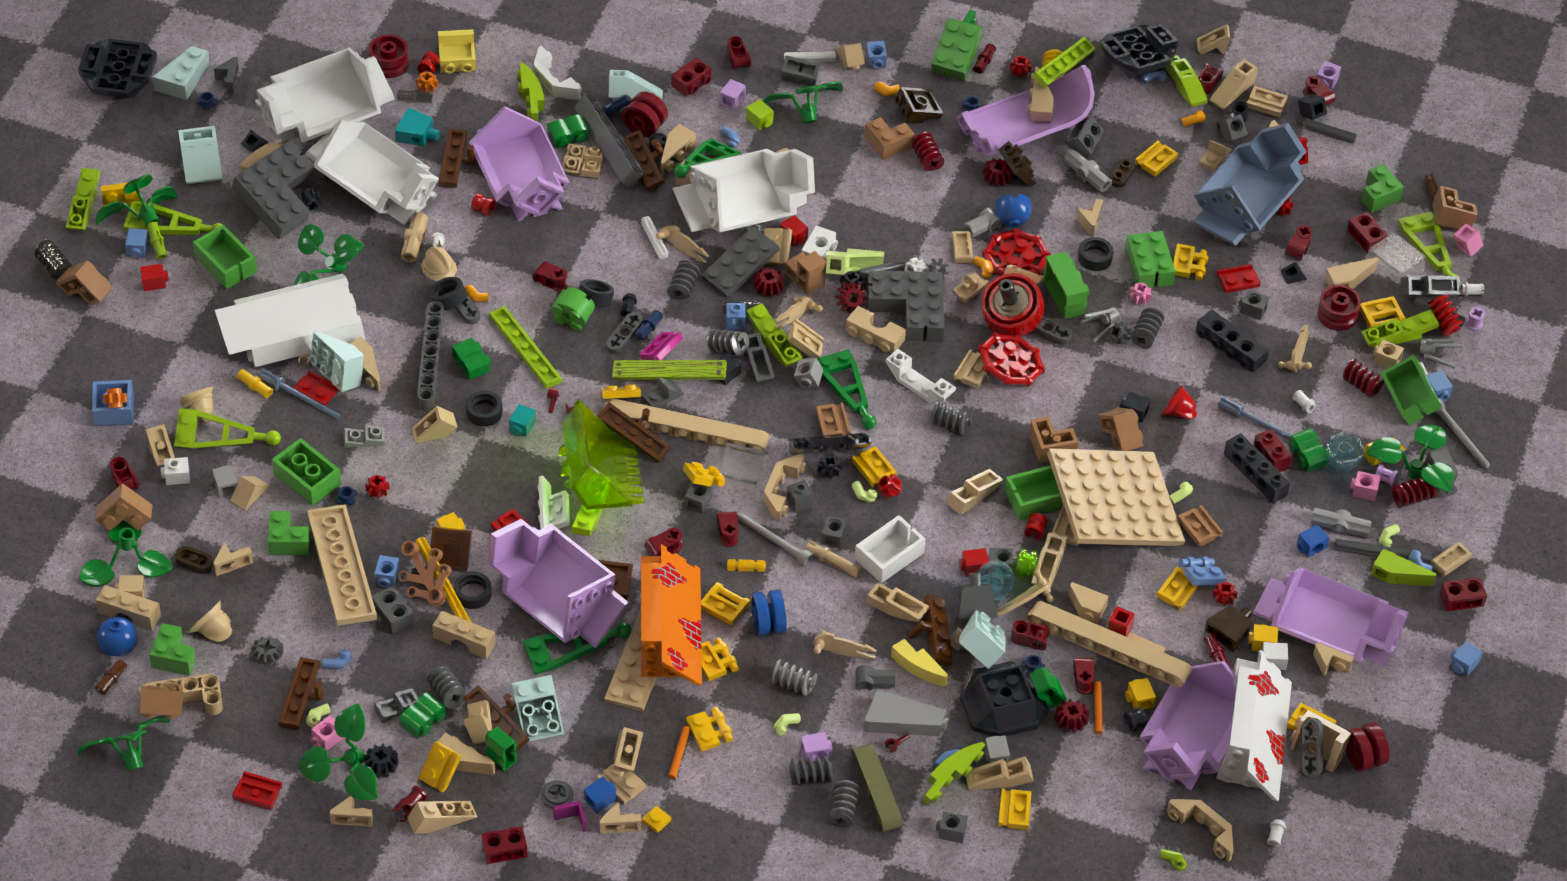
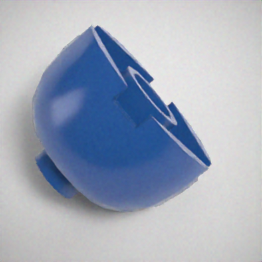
M1008 194L996 200L995 211L1002 224L1011 228H1017L1028 221L1032 209L1031 200L1027 196L1018 194V197H1012V194Z
M123 617L107 619L102 623L97 632L98 646L103 653L109 656L117 657L131 652L136 647L138 641L135 626Z

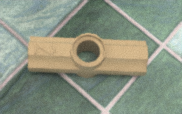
M423 212L413 214L410 226L405 230L404 246L401 252V259L405 262L413 263L417 261L420 248L423 247L422 242L423 240L425 241V231L429 221L428 216Z

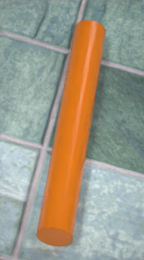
M1099 681L1094 682L1095 734H1103L1102 683Z
M683 726L668 778L676 779L691 730L688 726Z

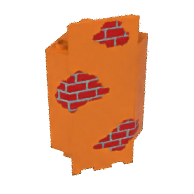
M661 544V556H641V677H683L695 685H702L700 568L696 565L691 566L687 564L686 559L676 553L671 554L667 551V547Z

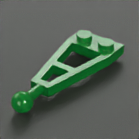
M711 138L701 143L685 160L684 164L676 165L674 174L678 178H685L688 175V171L691 170L690 166L741 155V152ZM706 151L708 155L717 156V158L711 159L702 154Z
M847 349L817 358L823 368L821 377L853 413H860L862 426L868 430L873 429L877 421L873 415L867 412V397L857 363L850 350ZM851 368L855 384L841 387L830 375ZM858 392L861 402L855 403L849 395Z
M626 622L618 624L616 629L607 632L596 648L590 643L582 646L580 639L584 638L579 635L577 638L572 639L576 650L553 661L545 643L562 642L554 634L540 635L523 640V646L533 671L537 675L555 670L607 645V639L617 636L621 638L629 637L632 627Z

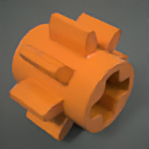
M431 72L420 73V78H416L418 91L422 90L425 94L431 91L435 92L434 87H438L436 75H433Z
M121 388L107 389V394H103V404L108 403V408L123 407L122 402H127L126 393H122Z

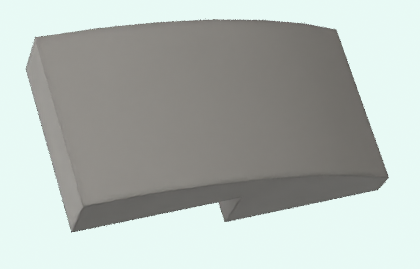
M365 425L364 430L345 428L343 432L344 448L379 446L385 443L384 427Z

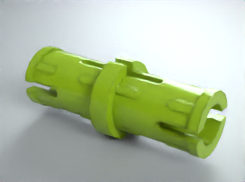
M148 223L146 227L150 235L149 242L153 246L156 259L167 258L168 255L164 247L165 240L161 236L158 223Z

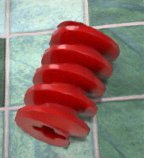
M1448 294L1438 296L1428 302L1430 305L1429 309L1434 311L1433 314L1437 317V321L1440 324L1439 329L1444 330L1442 333L1444 337L1458 332L1461 329L1459 325L1463 322L1462 320L1456 321L1459 314H1452L1456 308H1449L1453 302H1446V299L1449 297Z

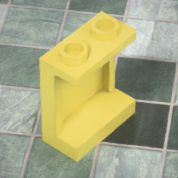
M473 29L438 31L441 73H468L476 71Z

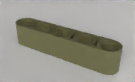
M873 744L853 748L851 750L852 758H855L857 762L855 764L859 775H862V783L865 791L869 793L870 804L875 808L876 819L883 829L881 832L901 828L903 826L902 817Z

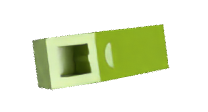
M1385 549L1382 550L1374 562L1371 571L1372 576L1390 584L1433 586L1436 578V573L1431 570L1425 569Z

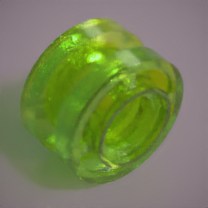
M1021 549L1016 570H1018L1017 575L1022 576L1026 572L1028 577L1033 578L1039 557L1037 556V550H1032L1031 553H1028L1027 549Z

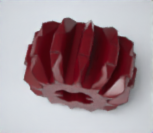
M992 158L991 161L986 162L983 168L984 180L988 181L989 185L995 183L996 187L999 184L1003 187L1006 183L1010 184L1014 174L1005 160H1001V158L998 160Z
M766 267L765 270L759 269V272L755 273L753 286L757 294L762 293L763 297L769 294L772 298L773 293L778 296L780 291H783L785 278L781 274V270L776 271L775 268L768 269Z
M849 282V284L843 283V289H837L840 295H835L834 297L839 299L836 305H842L841 311L847 310L848 313H852L857 306H865L862 300H867V297L862 296V294L866 291L865 289L860 290V284L855 285L854 282Z
M1069 699L1068 703L1062 701L1060 706L1056 708L1055 720L1058 722L1059 728L1065 726V732L1072 729L1073 733H1075L1077 729L1082 731L1084 726H1087L1090 713L1086 709V704H1080L1079 699L1076 702H1072Z

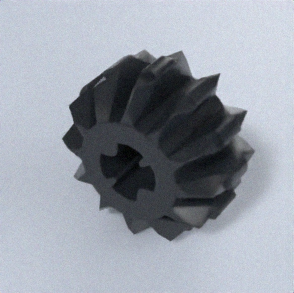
M382 743L378 747L374 744L373 749L368 748L367 754L364 755V765L370 767L375 774L377 773L379 779L381 774L388 778L389 772L395 773L396 767L399 765L398 753L396 750H393L391 745L385 747L384 743Z

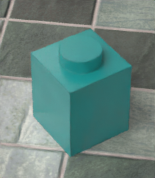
M518 404L509 419V431L516 436L522 435L527 437L536 423V410Z

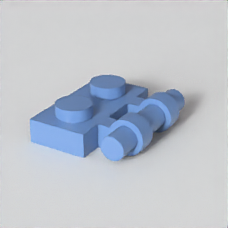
M1185 557V559H1179L1178 561L1180 567L1186 568L1183 574L1192 585H1217V583L1221 584L1227 581V577L1222 573L1221 569L1214 566L1215 561L1213 558L1199 557V559H1194L1193 557Z

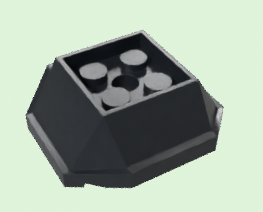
M1162 23L1155 24L1154 26L1137 25L1106 34L1099 41V48L1129 79L1163 70L1170 66L1178 48V40Z
M106 39L95 44L89 43L86 45L78 72L92 94L122 98L135 97L150 82L158 58L157 52L142 42Z
M1012 661L992 665L989 669L987 667L973 669L960 694V700L972 730L979 733L983 732L989 736H1009L1037 729L1049 713V706H1047L1045 701L1038 698L1030 679L1031 673Z

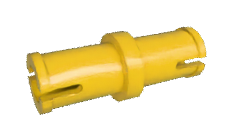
M241 369L237 374L238 380H241L249 386L248 388L251 391H256L265 399L273 393V389L264 384L261 378L254 377L245 369Z

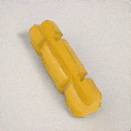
M728 559L727 570L729 571L738 569V571L754 572V570H757V572H764L766 566L764 560L754 562V560L739 559V561H736V559Z

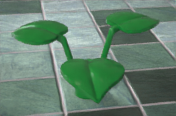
M829 82L797 88L796 94L807 93V103L803 104L802 108H800L794 95L789 93L768 95L763 99V102L767 103L774 99L791 98L798 109V113L802 114L803 123L816 122L818 92L825 89L843 91V85L841 82ZM815 92L814 105L810 100V93Z
M151 174L143 175L129 181L123 189L126 194H131L134 191L137 192L143 205L139 209V214L124 202L114 201L98 211L96 224L98 226L103 219L121 211L124 207L134 214L139 221L143 220L145 226L151 222L158 223L159 218L156 215L153 204L164 200L178 199L177 193L171 186L162 187L155 191L152 197L147 200V204L150 203L149 207V205H146L139 189L149 185L153 177Z
M306 225L300 233L298 248L305 255L312 254L316 249L327 257L325 265L328 269L313 270L310 274L303 271L297 276L294 285L319 280V277L314 274H332L333 271L337 273L344 272L347 263L361 251L364 244L349 234H343L337 238L333 245L335 252L329 255L318 247L324 241L323 231L318 226Z
M1424 425L1417 428L1414 433V439L1419 445L1424 447L1420 458L1414 459L1410 463H1408L1405 451L1400 449L1401 443L1394 438H1380L1369 447L1367 455L1383 463L1395 464L1403 457L1405 469L1408 470L1407 475L1410 479L1422 478L1425 482L1439 490L1451 492L1454 479L1452 468L1439 462L1434 463L1432 466L1427 464L1424 467L1422 462L1427 447L1431 450L1444 447L1446 433L1441 427Z
M122 520L111 531L108 530L109 539L114 543H118L110 564L107 566V563L100 559L90 560L82 567L79 579L87 585L96 587L111 582L115 576L111 568L120 549L129 551L134 548L138 559H140L137 564L138 571L146 577L162 576L170 572L173 566L165 555L155 550H148L142 556L139 552L138 544L135 543L141 536V528L137 530Z
M354 704L342 710L336 716L334 722L337 735L339 737H346L345 741L351 749L346 750L343 757L328 759V752L325 748H311L302 756L299 770L309 780L321 782L327 779L331 773L330 762L344 761L347 765H354L350 769L351 775L347 776L344 780L346 792L358 800H375L378 798L375 773L370 767L361 765L364 763L365 753L363 750L357 749L358 746L351 742L360 741L365 733L363 710L360 704Z
M164 715L148 719L135 725L137 731L131 732L128 735H121L114 739L111 737L87 742L79 747L77 754L79 755L87 747L94 744H111L120 756L121 761H125L127 771L143 767L141 760V735L147 733V730L142 729L153 722L170 723V719L164 718ZM137 739V750L136 747L132 748L131 740L135 741ZM127 741L129 749L124 750L125 755L122 754L115 742Z

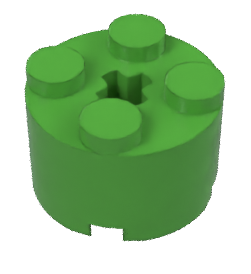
M568 287L566 290L563 289L551 307L552 314L554 315L553 320L560 325L566 323L570 325L571 329L580 331L595 309L594 302L591 299L588 301L585 298L586 294L579 289Z

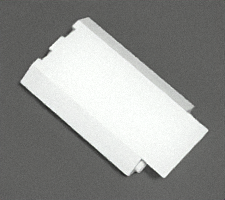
M339 274L234 300L235 305L216 309V317L228 354L246 351L248 361L257 367L310 354L313 331H318L346 343H351L359 337L365 340L360 316L357 315L356 304L353 295L349 292L347 278L344 274Z

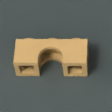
M857 306L846 320V331L853 337L857 336L863 339L867 344L879 347L883 352L893 353L905 341L906 329L892 322H889L883 328L873 327L874 313Z
M106 585L96 599L98 613L112 618L117 617L119 613L126 614L133 620L134 625L151 631L161 617L158 602Z
M441 611L432 625L434 639L449 645L454 640H459L468 647L469 653L486 660L496 646L494 631Z

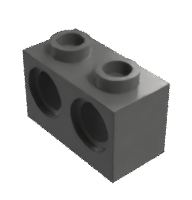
M786 55L781 71V80L814 86L818 80L820 63Z
M1090 115L1075 125L1065 143L1070 149L1076 150L1082 156L1087 157L1094 152V147L1101 140L1100 137L1104 130L1094 117Z
M393 586L372 596L376 613L392 634L413 624V609L404 603L402 594L396 592Z

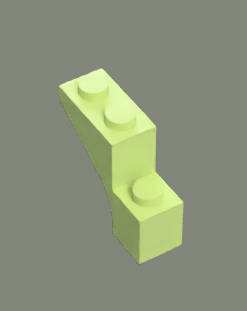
M849 248L847 252L828 251L826 273L844 275L849 271H859L861 268L881 265L884 260V252Z

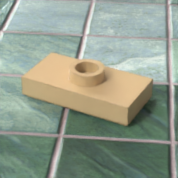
M952 231L955 263H973L970 231Z
M1457 542L1431 560L1430 565L1445 577L1471 559L1472 553L1460 542Z

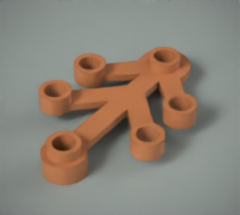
M410 540L405 541L401 546V552L405 556L411 557L420 575L411 574L403 570L398 574V579L403 583L425 584L428 591L410 586L406 592L407 596L412 599H417L418 597L427 599L428 603L434 607L441 606L446 600V592L443 590L446 577L451 574V567L447 564L439 565L436 585L433 582L437 561L442 559L443 552L438 548H432L429 552L430 559L426 569L418 554V545Z

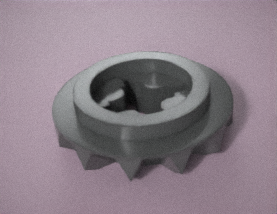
M271 635L268 638L261 636V639L255 640L254 645L251 646L253 658L263 664L276 662L282 657L284 651L283 643L278 638H272ZM268 644H269L270 649H269V650L267 651V653L265 654L264 649H265L266 646H268Z
M554 780L548 782L541 790V800L545 806H550L552 810L554 806L573 801V789L564 781ZM560 790L562 797L554 800V795Z

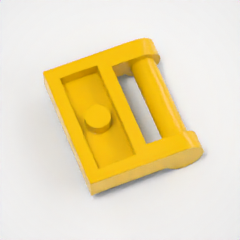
M1394 296L1360 304L1359 310L1367 323L1368 329L1392 320L1375 322L1374 320L1394 315L1398 322L1405 319Z
M719 582L701 600V610L731 626L751 605L750 599L742 598L727 590ZM718 594L730 599L731 601L719 596Z

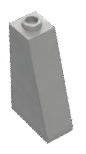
M877 690L864 722V731L871 733L940 736L941 731L946 730L949 719L946 718L947 710Z

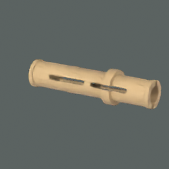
M811 540L806 545L805 550L813 553L814 556L819 558V561H825L855 578L862 570L861 566L835 554L828 547L824 548Z

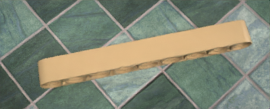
M609 398L604 405L605 407L610 402L636 422L642 417L643 409L648 408L650 410L649 420L643 427L651 432L660 434L663 432L670 436L686 437L688 440L697 442L700 440L707 444L723 445L725 448L734 450L735 448L742 449V451L748 453L765 454L770 439L769 434L762 430L619 399Z
M1042 601L1036 602L1026 617L1030 623L1047 626L1052 635L1174 687H1182L1193 671L1192 667L1185 661Z

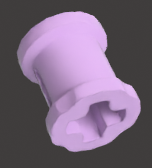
M1479 307L1470 309L1469 318L1466 322L1470 329L1479 330L1482 328V320L1486 315L1484 309Z
M1380 464L1375 475L1381 476L1380 481L1388 483L1390 487H1393L1398 471L1383 468V465Z

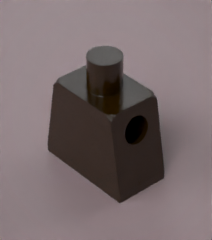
M1228 606L1206 620L1204 631L1208 634L1214 633L1221 644L1234 652L1250 632L1252 612L1246 607L1239 612L1233 606Z

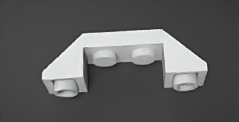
M542 46L538 47L534 61V74L539 82L553 97L580 100L582 92L580 84L576 83L571 77L562 82H559L556 77L554 78L549 71V68L552 67L551 53Z
M899 349L886 358L885 362L896 380L929 403L937 402L938 400L944 401L956 390V387L942 378L934 384L911 368L912 358Z

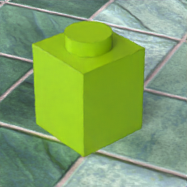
M759 99L746 107V119L759 130L772 125L774 111L762 100Z

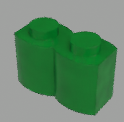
M572 115L564 120H555L547 124V134L554 148H565L569 143H581L588 139V128L581 115Z
M469 338L451 346L453 358L469 380L490 372L491 360L487 354L485 355L482 352L478 341L475 342L473 338Z
M1312 428L1291 435L1288 446L1290 451L1298 457L1297 461L1300 468H1304L1306 472L1327 465L1329 461L1328 453Z
M1037 668L1030 674V679L1038 698L1045 701L1047 706L1055 708L1060 706L1062 701L1067 702L1059 679L1051 675L1047 668Z
M426 692L400 715L399 725L416 739L421 735L426 736L430 732L431 726L442 722L445 718V705Z
M498 726L489 730L485 735V755L490 757L495 765L505 772L517 761V753L515 752L517 742Z

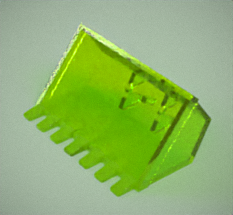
M580 400L574 403L575 406L562 422L565 444L558 450L559 456L567 457V460L561 462V476H569L570 480L564 482L565 487L574 491L586 510L633 507V504H644V497L634 496L635 494H643V488L630 486L642 484L640 477L630 476L640 475V469L627 467L639 465L638 459L628 458L629 456H637L636 449L624 448L635 446L626 439L620 438Z

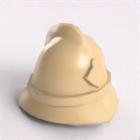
M439 246L427 249L421 264L422 272L425 276L434 281H439L446 277H454L457 272V266L446 250Z
M213 386L184 395L180 399V404L185 409L199 410L212 414ZM198 417V420H202V421H204V422H208V421H209V420H206V419H203V418H199V417Z
M221 601L198 620L189 630V633L199 632L216 642L229 638L232 633L231 621L221 609Z

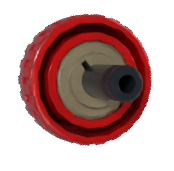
M1011 273L999 276L987 285L982 294L981 309L984 319L989 328L998 334L1016 335L1017 333L1020 334V337L1025 336L1037 328L1044 315V300L1039 287L1033 280L1022 274Z

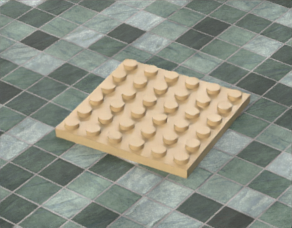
M1049 448L1047 455L1076 544L1179 546L1184 544L1185 539L1154 452Z

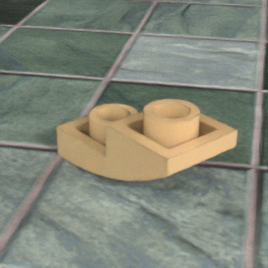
M568 144L567 153L564 156L562 165L565 173L580 174L586 146Z
M586 148L581 176L599 178L604 157L600 148Z

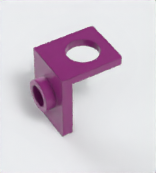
M580 801L567 802L553 807L554 820L578 815L583 832L586 831V818Z

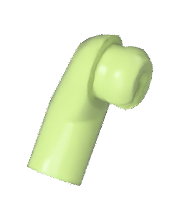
M860 481L852 483L857 499L868 503L875 501L877 497L875 490L869 489L864 491Z
M1188 482L1181 483L1180 489L1169 496L1171 501L1175 504L1192 493L1193 487Z
M1397 524L1383 529L1378 540L1379 545L1391 547L1392 540L1389 538L1400 532Z
M328 703L309 711L306 719L308 726L315 727L319 724L321 716L331 713Z
M800 714L781 715L773 727L776 734L779 736L784 735L788 724L800 723Z

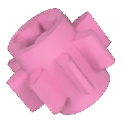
M1135 283L1134 288L1130 287L1129 300H1133L1135 305H1145L1146 300L1151 301V288H1148L1145 283Z

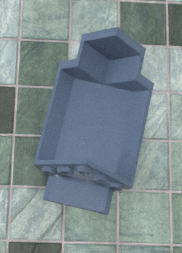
M1289 123L1262 129L1252 142L1240 144L1194 194L1195 199L1203 210L1192 221L1193 224L1236 246L1247 233L1259 231L1304 180L1301 174L1303 169L1298 161L1306 153V150Z

